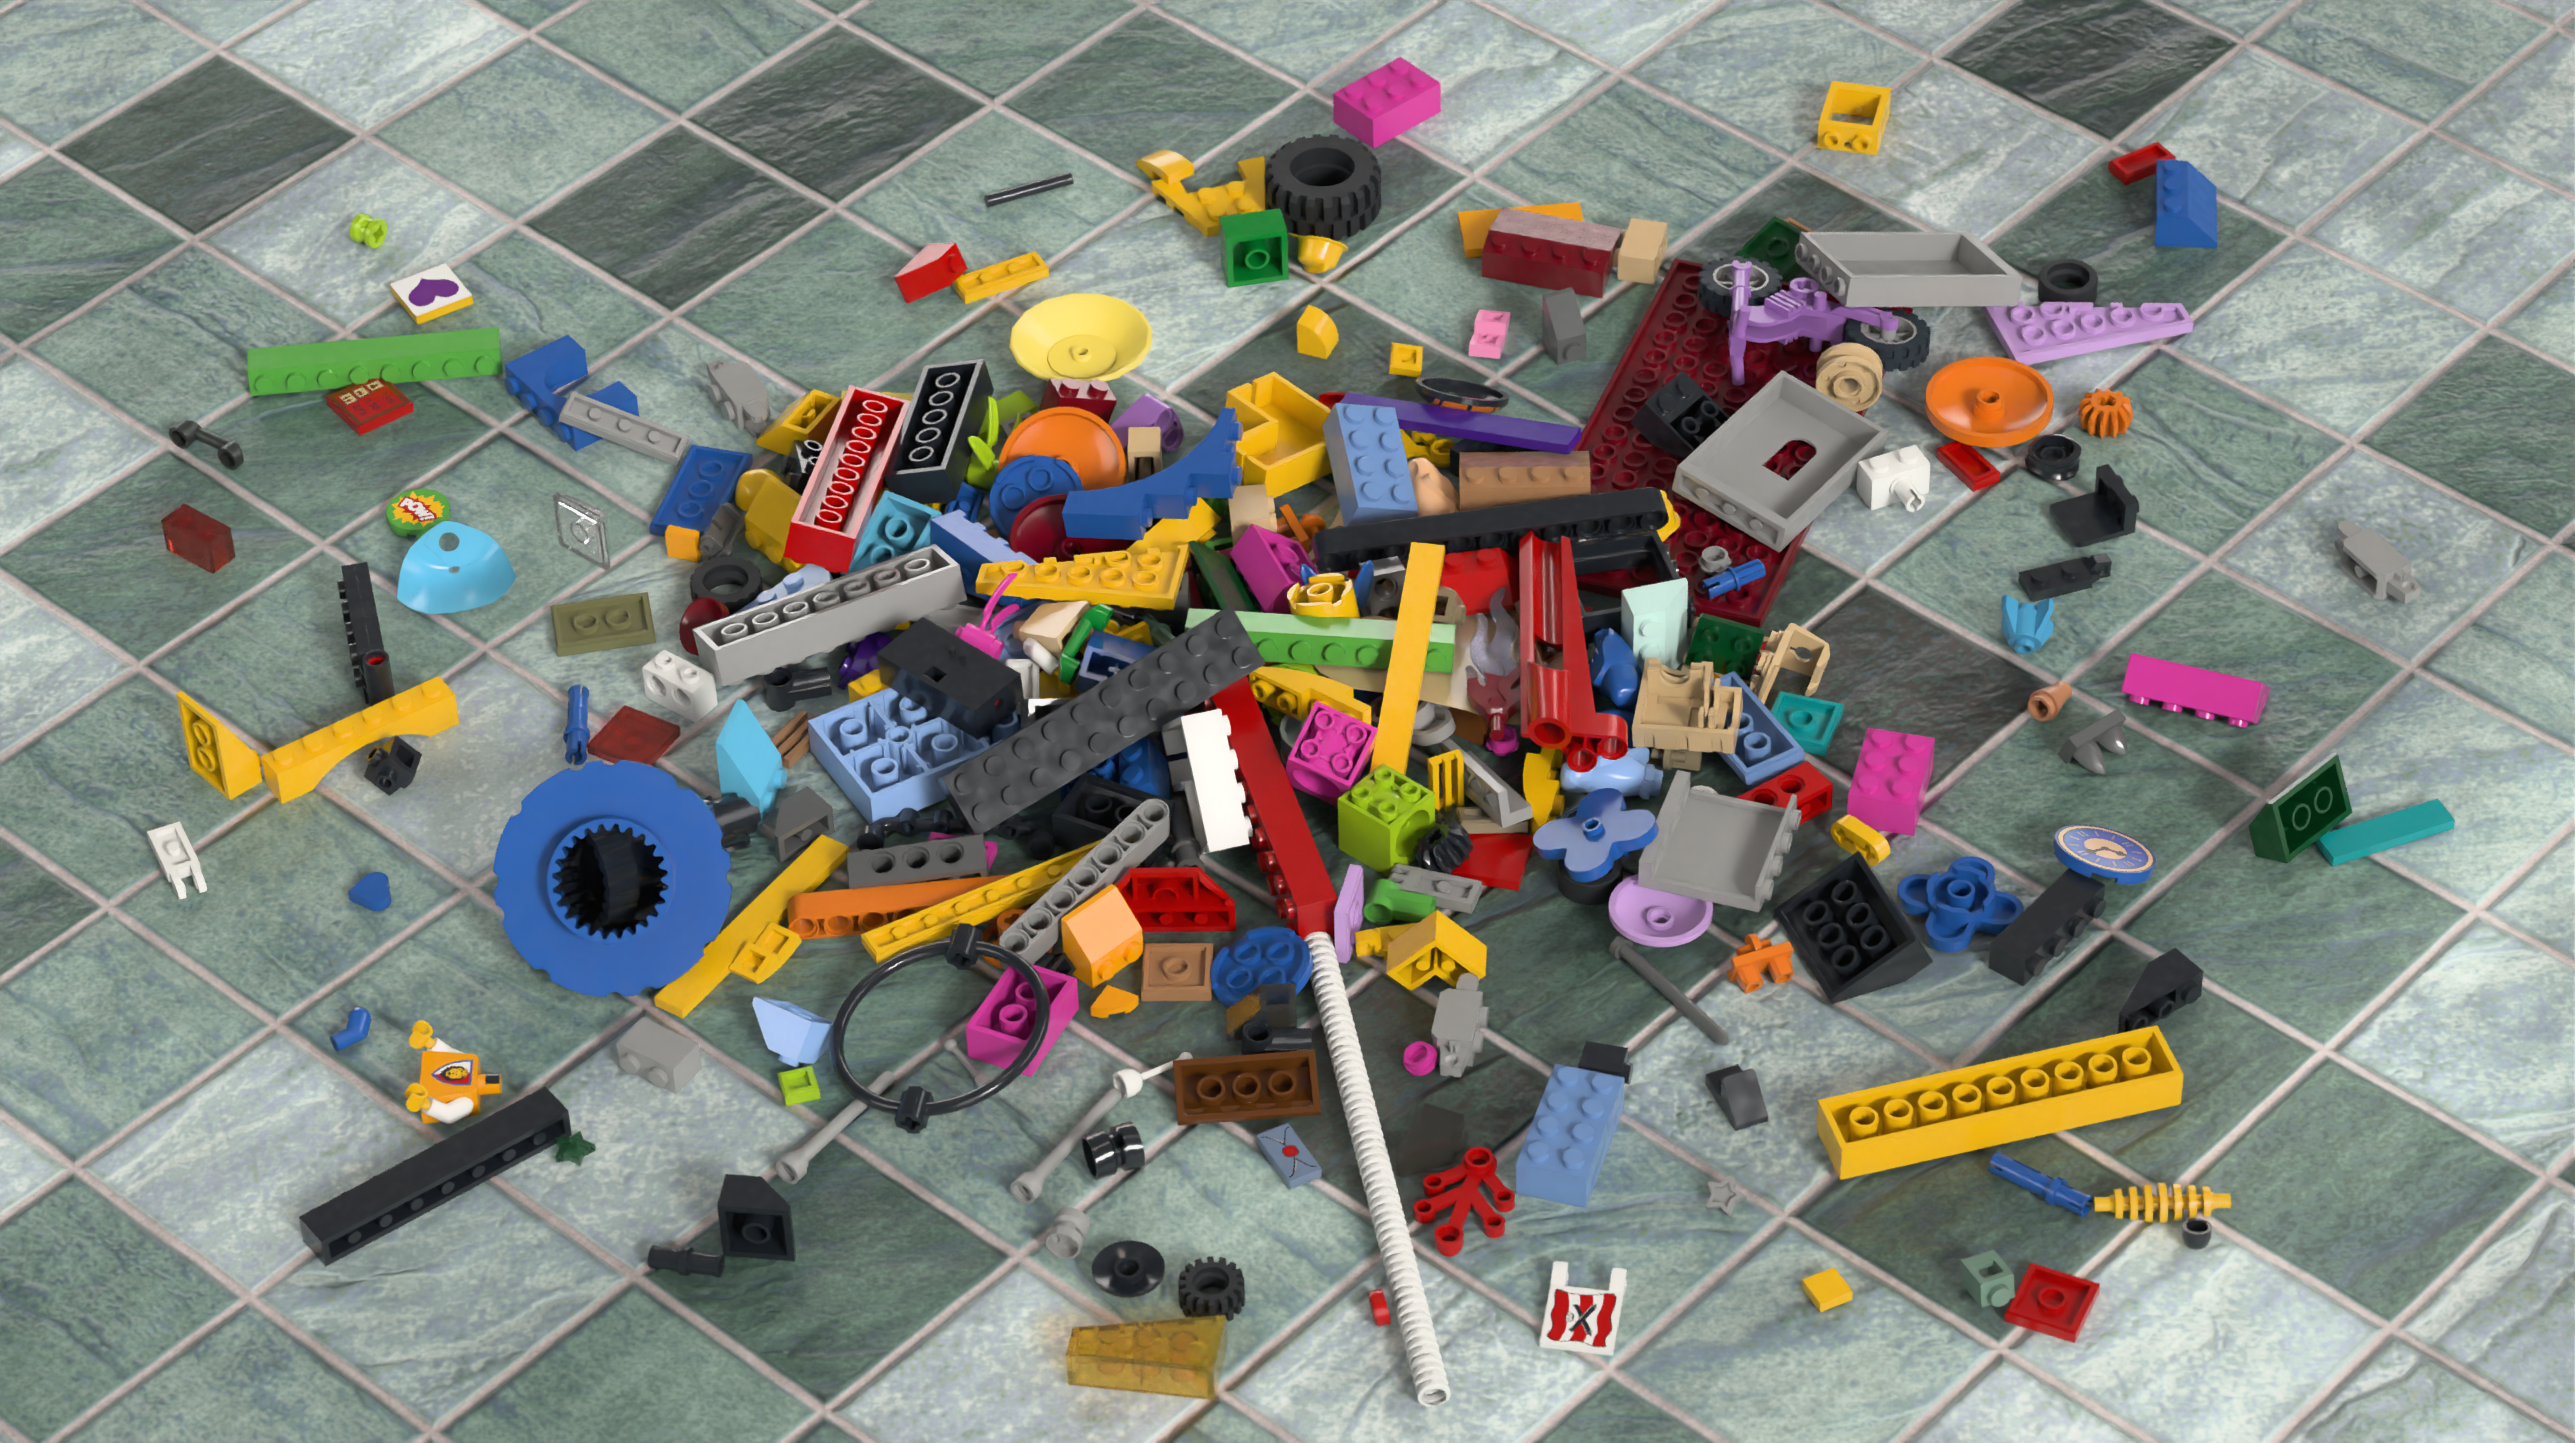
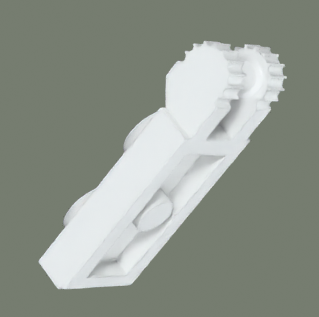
M180 821L148 831V841L168 882L172 883L177 898L180 900L187 897L186 887L181 879L191 875L198 892L207 891L206 883L201 873L200 862Z

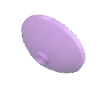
M1639 874L1622 881L1616 886L1609 898V918L1616 930L1626 938L1649 947L1669 948L1688 943L1707 930L1713 917V902L1639 887Z

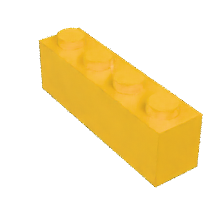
M1198 497L1196 506L1191 507L1188 519L1163 518L1145 533L1143 540H1137L1126 551L1130 555L1147 553V548L1159 547L1160 552L1177 551V545H1186L1194 540L1204 545L1205 542L1211 541L1217 535L1214 528L1222 518Z

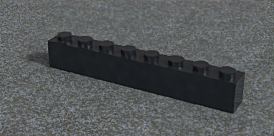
M543 1087L299 1216L303 1242L325 1266H328L572 1136L569 1111L546 1087Z

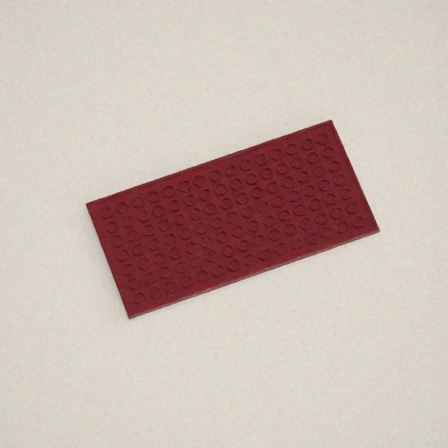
M1675 258L1581 433V439L1572 451H1589L1590 483L1599 493L1654 487L1666 492L1667 499L1672 504L1673 510L1678 513L1681 522L1680 527L1663 544H1668L1670 559L1677 562L1679 577H1684L1688 581V595H1693V605L1696 609V613L1693 616L1700 617V614L1704 613L1761 629L1813 521L1782 551H1775L1673 491L1672 486L1676 469L1683 459L1652 445L1630 421L1648 399L1682 371L1729 417L1734 415L1781 370L1816 389L1817 361L1821 354L1833 345L1830 341L1822 340V350L1813 352L1809 350L1810 337L1798 336V339H1793L1792 342H1788L1786 345L1778 341L1756 343L1746 340L1743 356L1745 383L1743 385H1734L1732 383L1729 329L1727 327V320H1730V318L1721 316L1722 314L1719 312L1716 314L1709 311V307H1703L1701 300H1698L1699 273L1705 264ZM1782 281V290L1788 292L1790 282ZM1819 289V291L1827 294V301L1840 303L1830 292ZM1873 307V308L1882 310V308H1884V307ZM1886 307L1897 311V309L1905 310L1907 314L1913 313V309L1908 307ZM1885 369L1882 371V379L1886 373ZM1868 408L1856 413L1864 417ZM1792 440L1785 444L1763 466L1789 480L1816 455V451L1808 442ZM1710 546H1719L1728 552L1732 568L1759 559L1764 564L1766 575L1763 578L1741 586V589L1737 592L1731 590L1711 600H1707L1704 594L1708 592V589L1702 592L1700 582L1713 576L1702 571L1698 561L1704 549ZM1650 565L1576 576L1577 589L1622 599V590L1659 583Z

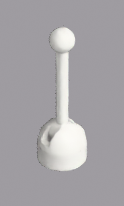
M1183 1052L1175 1060L1193 1059L1189 1052ZM1173 1061L1141 1074L1134 1069L1128 1068L1115 1072L1112 1076L1114 1088L1121 1091L1122 1099L1130 1098L1141 1091L1143 1080L1172 1069Z

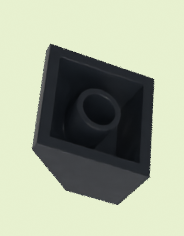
M725 1174L717 1204L723 1255L795 1261L796 1249L791 1206L760 1176Z

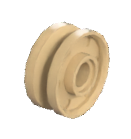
M1841 343L1831 346L1821 354L1817 361L1816 390L1854 412L1865 410L1876 403L1882 393L1883 364L1878 354L1864 345Z

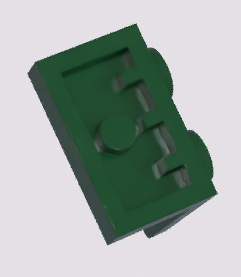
M1702 613L1700 614L1696 629L1693 628L1685 664L1691 666V662H1713L1714 672L1726 675L1735 671L1742 680L1749 681L1765 636V630Z

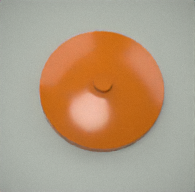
M1982 356L1953 362L1940 369L1930 379L1925 393L1926 414L1934 427L1955 441L1977 447H2007L2028 441L2040 434L2048 426L2053 415L2054 394L2048 381L2030 366L2007 358Z
M1075 407L1049 408L1025 419L1010 434L999 458L998 474L1010 462L1023 456L1034 454V456L1059 458L1074 469L1083 484L1084 491L1122 486L1126 484L1127 480L1126 455L1115 432L1097 415Z

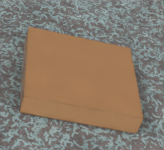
M1213 943L1143 944L1141 1001H1212L1210 975L1213 963Z

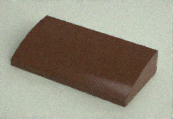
M1315 1050L1173 1060L1178 1126L1321 1115Z

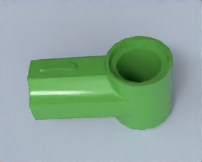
M1379 879L1371 886L1363 908V914L1368 921L1377 925L1389 924L1392 919L1419 923L1435 911L1436 896L1402 891L1393 881Z

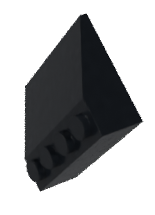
M1859 851L1773 910L1832 1004L1905 982L1933 962L1886 887Z

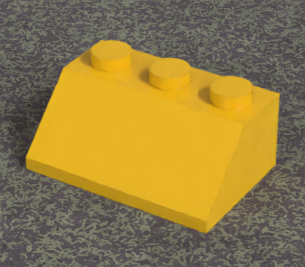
M770 475L764 481L744 517L745 538L752 548L758 549L771 562L777 563L791 574L808 565L799 564L791 558L783 557L790 523L802 496L773 475Z

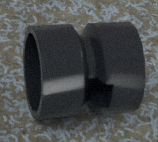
M1132 1121L1112 1126L1109 1133L1099 1130L1082 1136L1084 1157L1088 1169L1095 1180L1115 1175L1117 1168L1128 1171L1145 1165L1143 1144L1138 1130Z

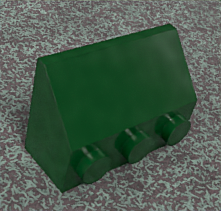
M2338 753L2330 754L2262 808L2248 826L2256 856L2288 863L2353 813Z

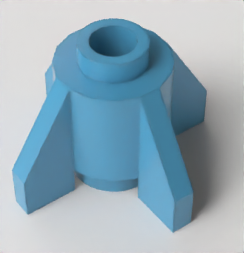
M2005 595L2002 597L2001 610L2004 616L2002 618L2001 630L2008 645L2019 654H2031L2039 650L2053 634L2054 622L2050 620V617L2053 613L2054 600L2048 598L2037 605L2033 603L2018 604L2019 601Z

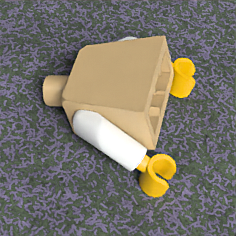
M1088 601L1042 604L1027 621H1016L1013 625V636L1016 640H1021L1025 654L1050 676L1054 674L1058 678L1057 689L1065 695L1070 693V686L1059 679L1060 654L1082 616L1091 609ZM1110 619L1103 632L1112 635L1117 634L1119 631L1117 622ZM1093 628L1090 629L1078 652L1090 639ZM1078 676L1076 677L1075 681L1073 682V686H1075V687H1076V683H1077V678H1078Z

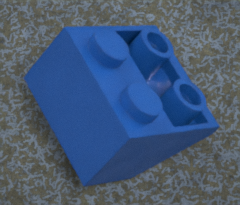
M1094 629L1079 670L1075 691L1085 692L1157 649V647L1109 633H1101Z

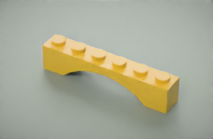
M437 676L262 755L266 786L284 804L312 791L337 763L369 743L401 734H419L431 737L460 724L455 693Z

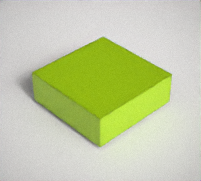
M812 1066L777 1073L778 1083L786 1106L821 1099L820 1089Z

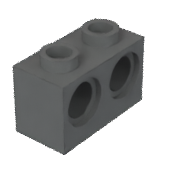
M1398 556L1372 561L1374 576L1365 606L1359 608L1361 618L1381 616L1397 620L1406 569ZM1359 563L1360 569L1362 568L1364 563ZM1386 578L1382 584L1376 585L1379 580ZM1389 608L1385 613L1379 614L1382 609Z

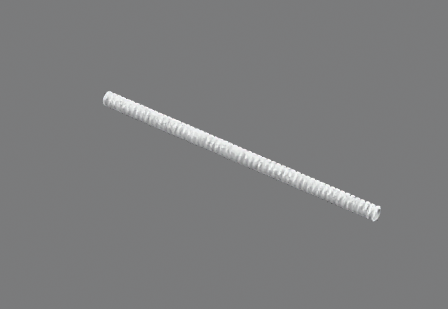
M1321 931L1313 932L1303 939L1309 946L1313 956V970L1310 980L1357 1164L1360 1169L1364 1191L1366 1192V1199L1368 1200V1207L1370 1208L1380 1254L1383 1258V1265L1385 1266L1391 1297L1398 1317L1408 1363L1411 1368L1413 1383L1415 1384L1420 1404L1427 1407L1439 1406L1444 1404L1450 1397L1448 1379L1446 1378L1444 1364L1441 1360V1353L1439 1352L1433 1322L1430 1318L1422 1280L1419 1276L1415 1253L1413 1252L1409 1230L1406 1226L1398 1188L1387 1153L1381 1123L1379 1122L1333 940L1328 933Z

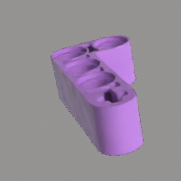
M1150 393L1142 395L1110 426L1124 448L1127 469L1128 427H1160L1161 447L1166 452H1172L1177 449L1184 438V430L1175 410Z

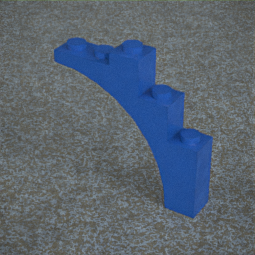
M1222 408L1216 424L1205 439L1187 456L1167 469L1145 479L1122 486L1099 490L1069 491L1062 511L1067 537L1143 540L1146 528L1151 527L1153 518L1188 519L1191 507L1196 506L1198 497L1233 499L1236 485L1240 486L1242 482V468L1237 466L1236 443L1242 440L1243 425L1242 422L1237 421L1235 408Z

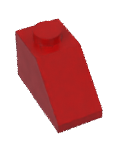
M956 242L928 244L894 276V279L905 302L912 303L950 286L968 268Z

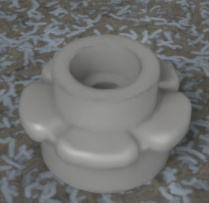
M1710 546L1703 550L1698 563L1702 571L1711 576H1716L1725 572V569L1731 565V559L1724 548Z

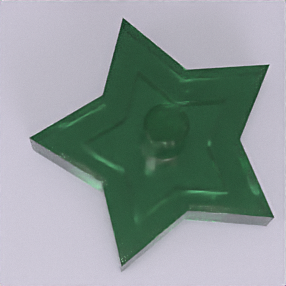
M581 1131L570 1138H556V1144L559 1147L555 1156L556 1163L571 1161L581 1167L584 1156L596 1151L595 1144L583 1140Z

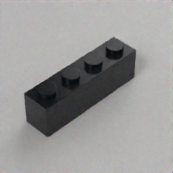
M2069 868L1990 943L1989 969L2021 986H2024L2032 977L2039 976L2045 965L2053 957L2060 956L2065 946L2073 938H2078L2093 919H2098L2102 915L2106 906V901L2104 900L2105 884Z

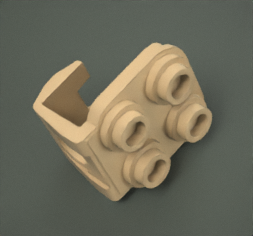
M1790 623L1785 631L1780 630L1779 633L1772 631L1765 649L1770 651V654L1763 651L1756 668L1757 672L1761 673V676L1754 674L1749 688L1765 704L1780 667L1812 677L1804 695L1810 697L1817 691L1822 674L1827 666L1830 657L1829 644L1794 623ZM1790 647L1795 649L1798 647L1807 648L1811 651L1813 657L1802 659Z

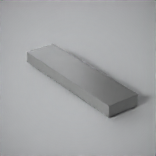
M574 391L570 392L559 415L560 422L674 466H678L690 439L688 435Z

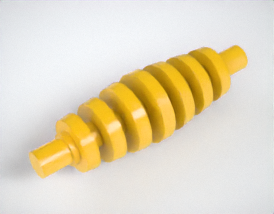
M2165 1182L2157 1183L2156 1195H2152L2151 1184H2145L2142 1186V1196H2137V1188L2132 1186L2128 1187V1196H2123L2122 1189L2119 1188L2114 1189L2113 1195H2110V1197H2094V1212L2111 1211V1213H2114L2115 1219H2123V1211H2128L2129 1220L2137 1221L2138 1211L2143 1210V1218L2146 1222H2152L2153 1210L2158 1212L2159 1223H2167L2168 1210H2172L2173 1221L2182 1220V1209H2187L2188 1219L2196 1218L2197 1209H2202V1216L2206 1217L2211 1216V1210H2214V1208H2231L2230 1193L2214 1194V1192L2210 1191L2209 1186H2202L2201 1194H2196L2195 1185L2187 1184L2186 1195H2182L2181 1185L2172 1183L2171 1195H2167Z

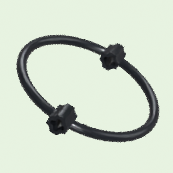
M959 923V926L953 929L948 941L930 943L910 949L872 970L852 989L842 1003L833 1022L829 1045L833 1069L842 1085L862 1103L876 1110L894 1114L897 1127L911 1134H919L922 1129L926 1128L929 1116L943 1115L971 1107L1007 1087L1029 1066L1038 1053L1048 1030L1050 1002L1041 976L1028 961L1017 953L996 944L983 942L984 936L981 929H977L969 923ZM945 955L948 964L955 966L958 970H970V967L976 964L978 956L982 955L1008 964L1017 970L1028 982L1036 1004L1035 1023L1028 1042L1018 1057L1004 1071L972 1091L953 1098L934 1101L931 1092L924 1090L921 1086H909L908 1090L902 1092L900 1101L891 1100L873 1093L856 1080L846 1063L844 1036L854 1010L876 985L906 966L928 958Z

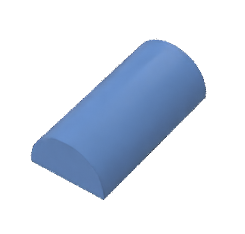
M1733 671L1719 677L1721 679V686L1742 687L1743 710L1734 754L1718 752V754L1743 783L1752 790L1760 784L1802 764L1804 759L1803 748L1736 672ZM1727 712L1724 729H1728L1731 725L1732 712Z

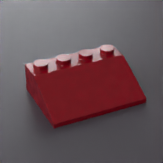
M1503 207L1489 229L1482 250V277L1557 291L1572 287L1575 294L1603 299L1613 267L1614 252L1616 248H1619L1623 229Z

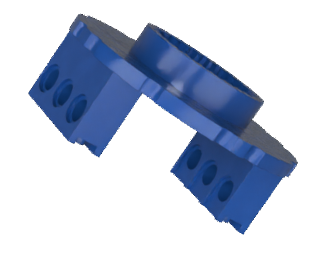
M602 760L586 762L580 770L564 769L542 782L523 799L520 813L509 818L497 846L493 872L498 877V885L494 889L496 906H499L504 912L502 925L510 941L533 968L546 970L550 975L551 981L572 991L597 997H606L609 993L618 992L623 997L639 995L645 987L658 989L673 982L689 971L704 956L705 944L714 941L721 930L730 907L732 884L727 879V872L732 867L729 851L725 850L721 844L724 833L715 817L713 804L707 805L691 788L680 787L676 783L675 777L670 773L654 766L629 760H619L614 765H608ZM601 824L604 825L607 831H610L615 824H618L620 832H624L628 827L633 828L634 837L644 834L646 836L644 841L646 846L656 845L653 855L663 856L664 860L659 864V868L668 872L661 878V882L668 885V887L663 888L660 892V896L665 901H658L655 905L658 913L651 912L646 917L648 924L643 921L638 922L636 931L626 927L622 935L618 933L617 929H612L610 934L606 936L601 927L593 933L588 922L582 926L578 925L579 916L577 914L569 916L567 912L570 905L560 903V899L565 895L564 891L556 890V886L562 882V878L555 875V873L560 872L564 866L558 859H565L569 852L566 847L572 848L577 843L575 836L581 839L586 837L587 828L593 833H597L600 830Z

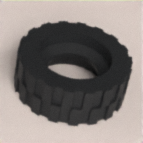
M725 556L723 558H713L710 561L707 560L702 563L703 565L697 567L694 570V574L690 577L692 602L700 597L715 598L725 604L730 615L755 600L763 592L762 576L759 568L754 566L753 562L744 560L741 557ZM726 584L743 587L738 592L726 595L711 592L715 587Z

